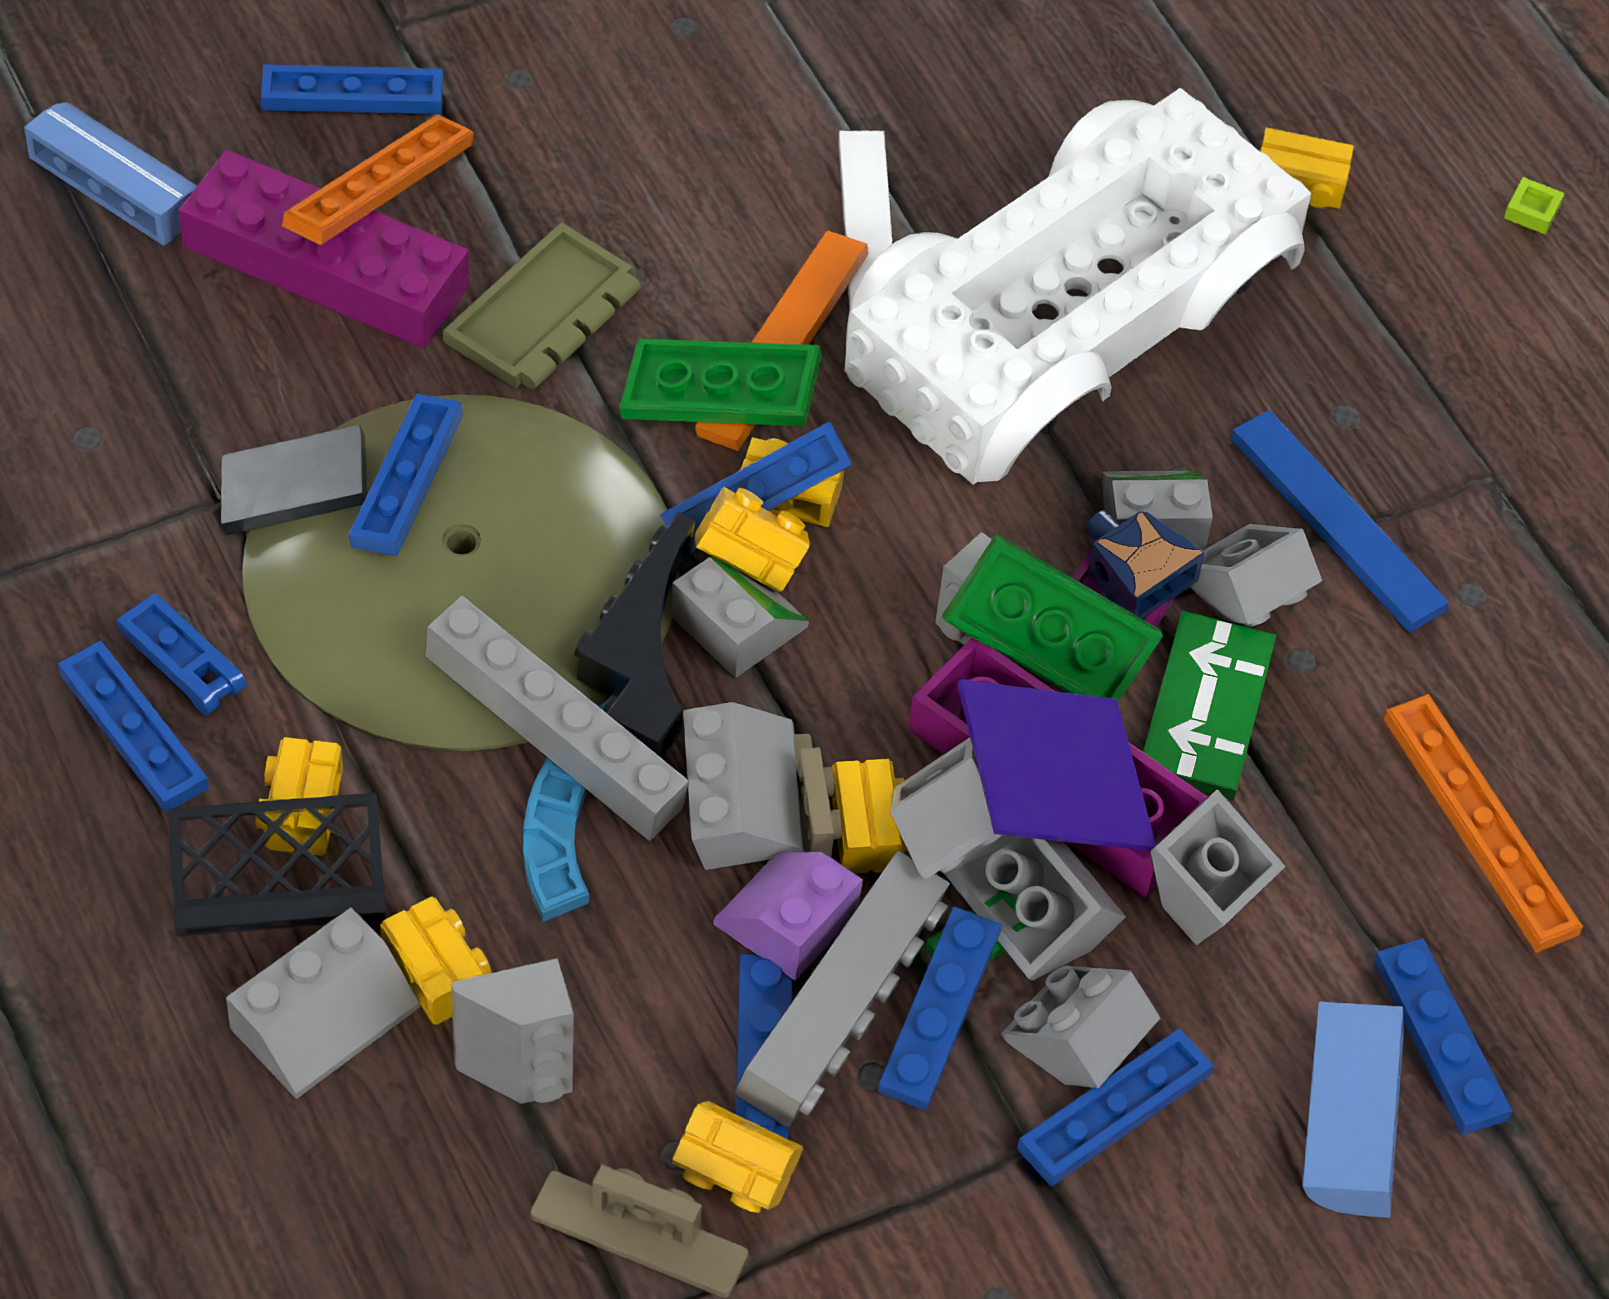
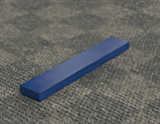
M1270 410L1233 429L1231 440L1409 633L1447 611L1448 600Z

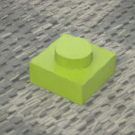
M1523 177L1507 207L1504 218L1546 235L1561 206L1565 193Z

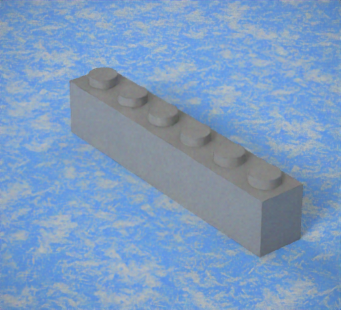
M460 596L428 626L425 656L647 840L651 841L683 809L689 780L464 596Z
M897 851L748 1065L734 1094L789 1128L799 1112L809 1116L825 1091L823 1087L818 1085L825 1073L832 1078L837 1075L851 1052L843 1047L850 1036L858 1041L861 1039L875 1017V1013L868 1010L875 999L883 1004L886 1002L900 979L899 976L893 973L900 963L907 968L911 965L924 944V941L918 938V935L923 928L933 932L943 917L948 906L941 902V899L950 883L936 874L925 880L919 874L913 859Z

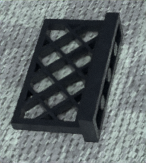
M377 793L168 808L174 896V926L177 937L327 925L349 908H352L365 922L383 921L386 919ZM367 806L369 825L355 841L333 824V821L345 808ZM334 809L327 818L317 811ZM307 811L321 823L303 845L281 828L282 824L293 812ZM282 813L275 822L265 815ZM255 815L269 827L251 849H248L228 832L241 816ZM230 817L222 826L213 819ZM203 819L217 832L196 853L181 840L180 821ZM326 829L331 831L349 847L330 869L308 851ZM274 833L279 835L297 851L278 873L256 855ZM222 837L245 855L226 877L204 860L205 856ZM368 837H370L371 855L360 847ZM182 851L192 858L184 869ZM356 852L372 866L373 885L351 887L336 873ZM304 856L325 875L312 890L298 891L284 877ZM250 860L273 878L260 894L246 895L231 883ZM198 864L220 882L207 898L185 900L184 880ZM330 880L340 887L323 889ZM278 884L288 891L271 893ZM226 888L236 895L219 897Z

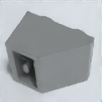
M968 738L896 786L893 790L890 812L919 874L925 880L938 871L945 873L952 870L964 859L967 852L979 844L983 846L990 845L1002 836L993 832L971 738Z
M1063 965L1047 977L1046 985L1031 1001L1022 1005L1015 1012V1019L1006 1027L1001 1035L1008 1044L1063 1084L1099 1088L1158 1022L1160 1016L1131 970Z

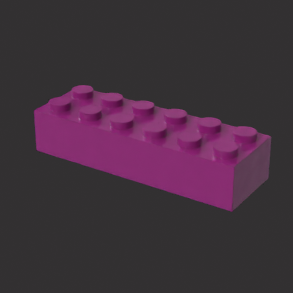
M227 149L179 209L183 247L424 349L469 287L468 249L374 210L322 245L282 227L284 212L321 188Z
M972 637L913 696L908 730L943 755L970 738L957 685L961 679L1049 691L1054 690L997 650ZM1129 743L1157 846L1208 797ZM1067 842L1145 899L1158 887L1151 852L1148 850Z

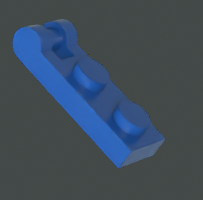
M157 593L152 594L117 619L118 631L190 698L195 708L201 714L209 715L220 706L219 700L228 694L234 696L246 687V680L241 672ZM211 672L216 679L209 684L204 683L200 678Z

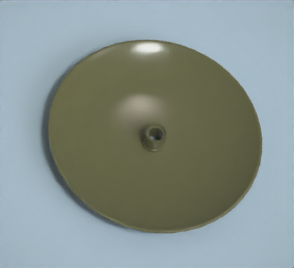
M457 394L432 396L460 401L464 415L398 556L351 547L348 534L362 505L249 530L244 548L242 568L244 598L249 620L259 644L272 665L286 682L303 698L325 714L355 730L382 740L433 750L472 751L523 744L529 741L425 656L428 626L460 596H464L594 704L599 706L607 701L610 696L577 679L578 658L574 656L576 646L587 630L593 632L601 622V611L610 596L615 595L618 597L623 591L626 576L634 562L637 560L643 562L650 553L649 546L656 531L661 526L666 527L660 514L667 511V508L648 476L631 457L611 440L565 414L516 399L488 395ZM413 400L402 401L375 409L330 430L361 425L365 435L367 495ZM680 570L678 571L675 580L680 578ZM672 588L666 600L661 621L662 642L668 633L673 619L671 614Z

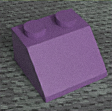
M823 852L776 853L714 918L713 925L761 958L769 959L780 966L783 973L796 981L843 930L859 907L863 879Z

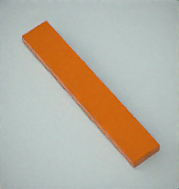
M437 114L285 211L282 227L322 245L472 146L474 132Z
M827 230L751 343L809 345L869 255L868 244ZM697 422L695 429L697 437L739 451L756 424Z
M1427 694L1387 709L1383 720L1535 952H1540L1579 936L1583 925L1430 695Z

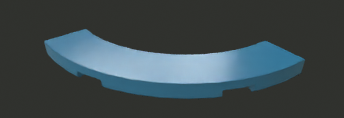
M605 701L598 707L603 710L607 701ZM548 757L535 779L528 799L523 840L526 879L532 900L542 922L589 903V892L580 874L574 845L577 819L589 791Z

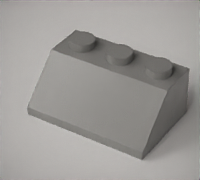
M734 702L683 710L687 776L689 780L691 836L704 869L709 870L770 860L776 853L805 852L795 733L792 719Z
M1002 835L990 845L983 846L979 844L967 852L964 859L955 868L944 873L977 915L1002 924L998 941L1030 980H1035L1089 953L1126 918L1124 913L1064 841ZM997 891H1006L1017 901L1016 913L1003 899L990 908L984 902L996 895ZM1020 921L1027 925L1018 932L1011 928Z
M352 908L346 910L226 997L230 1029L296 1099L420 1008V1002L386 943Z
M558 959L451 982L454 1062L457 1071L521 1104L531 1101L540 1103L551 1102L560 1098L565 1093L572 1092L574 1013Z

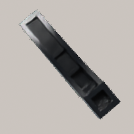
M679 512L667 528L661 526L656 531L649 546L650 553L643 562L639 560L634 562L626 576L625 588L618 597L615 595L610 596L601 611V622L593 632L587 630L582 635L574 653V656L578 658L577 679L610 696L603 711L662 759L681 732L683 705L674 701L663 661L661 621L666 600L676 575L693 546L695 520Z

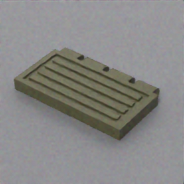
M561 222L443 330V342L514 389L523 384L529 389L534 390L556 369V364H562L586 341L585 336L590 337L615 314V309H620L641 289V284L632 276L633 267Z

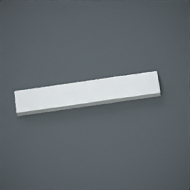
M839 131L844 232L846 237L867 243L869 253L848 285L849 309H851L855 292L865 273L878 256L892 245L884 131Z

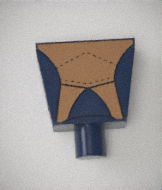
M1105 510L1096 513L1085 526V532L1095 541L1092 545L1088 565L1091 577L1110 601L1141 619H1144L1195 584L1199 579L1205 552L1148 512L1139 511L1119 524Z

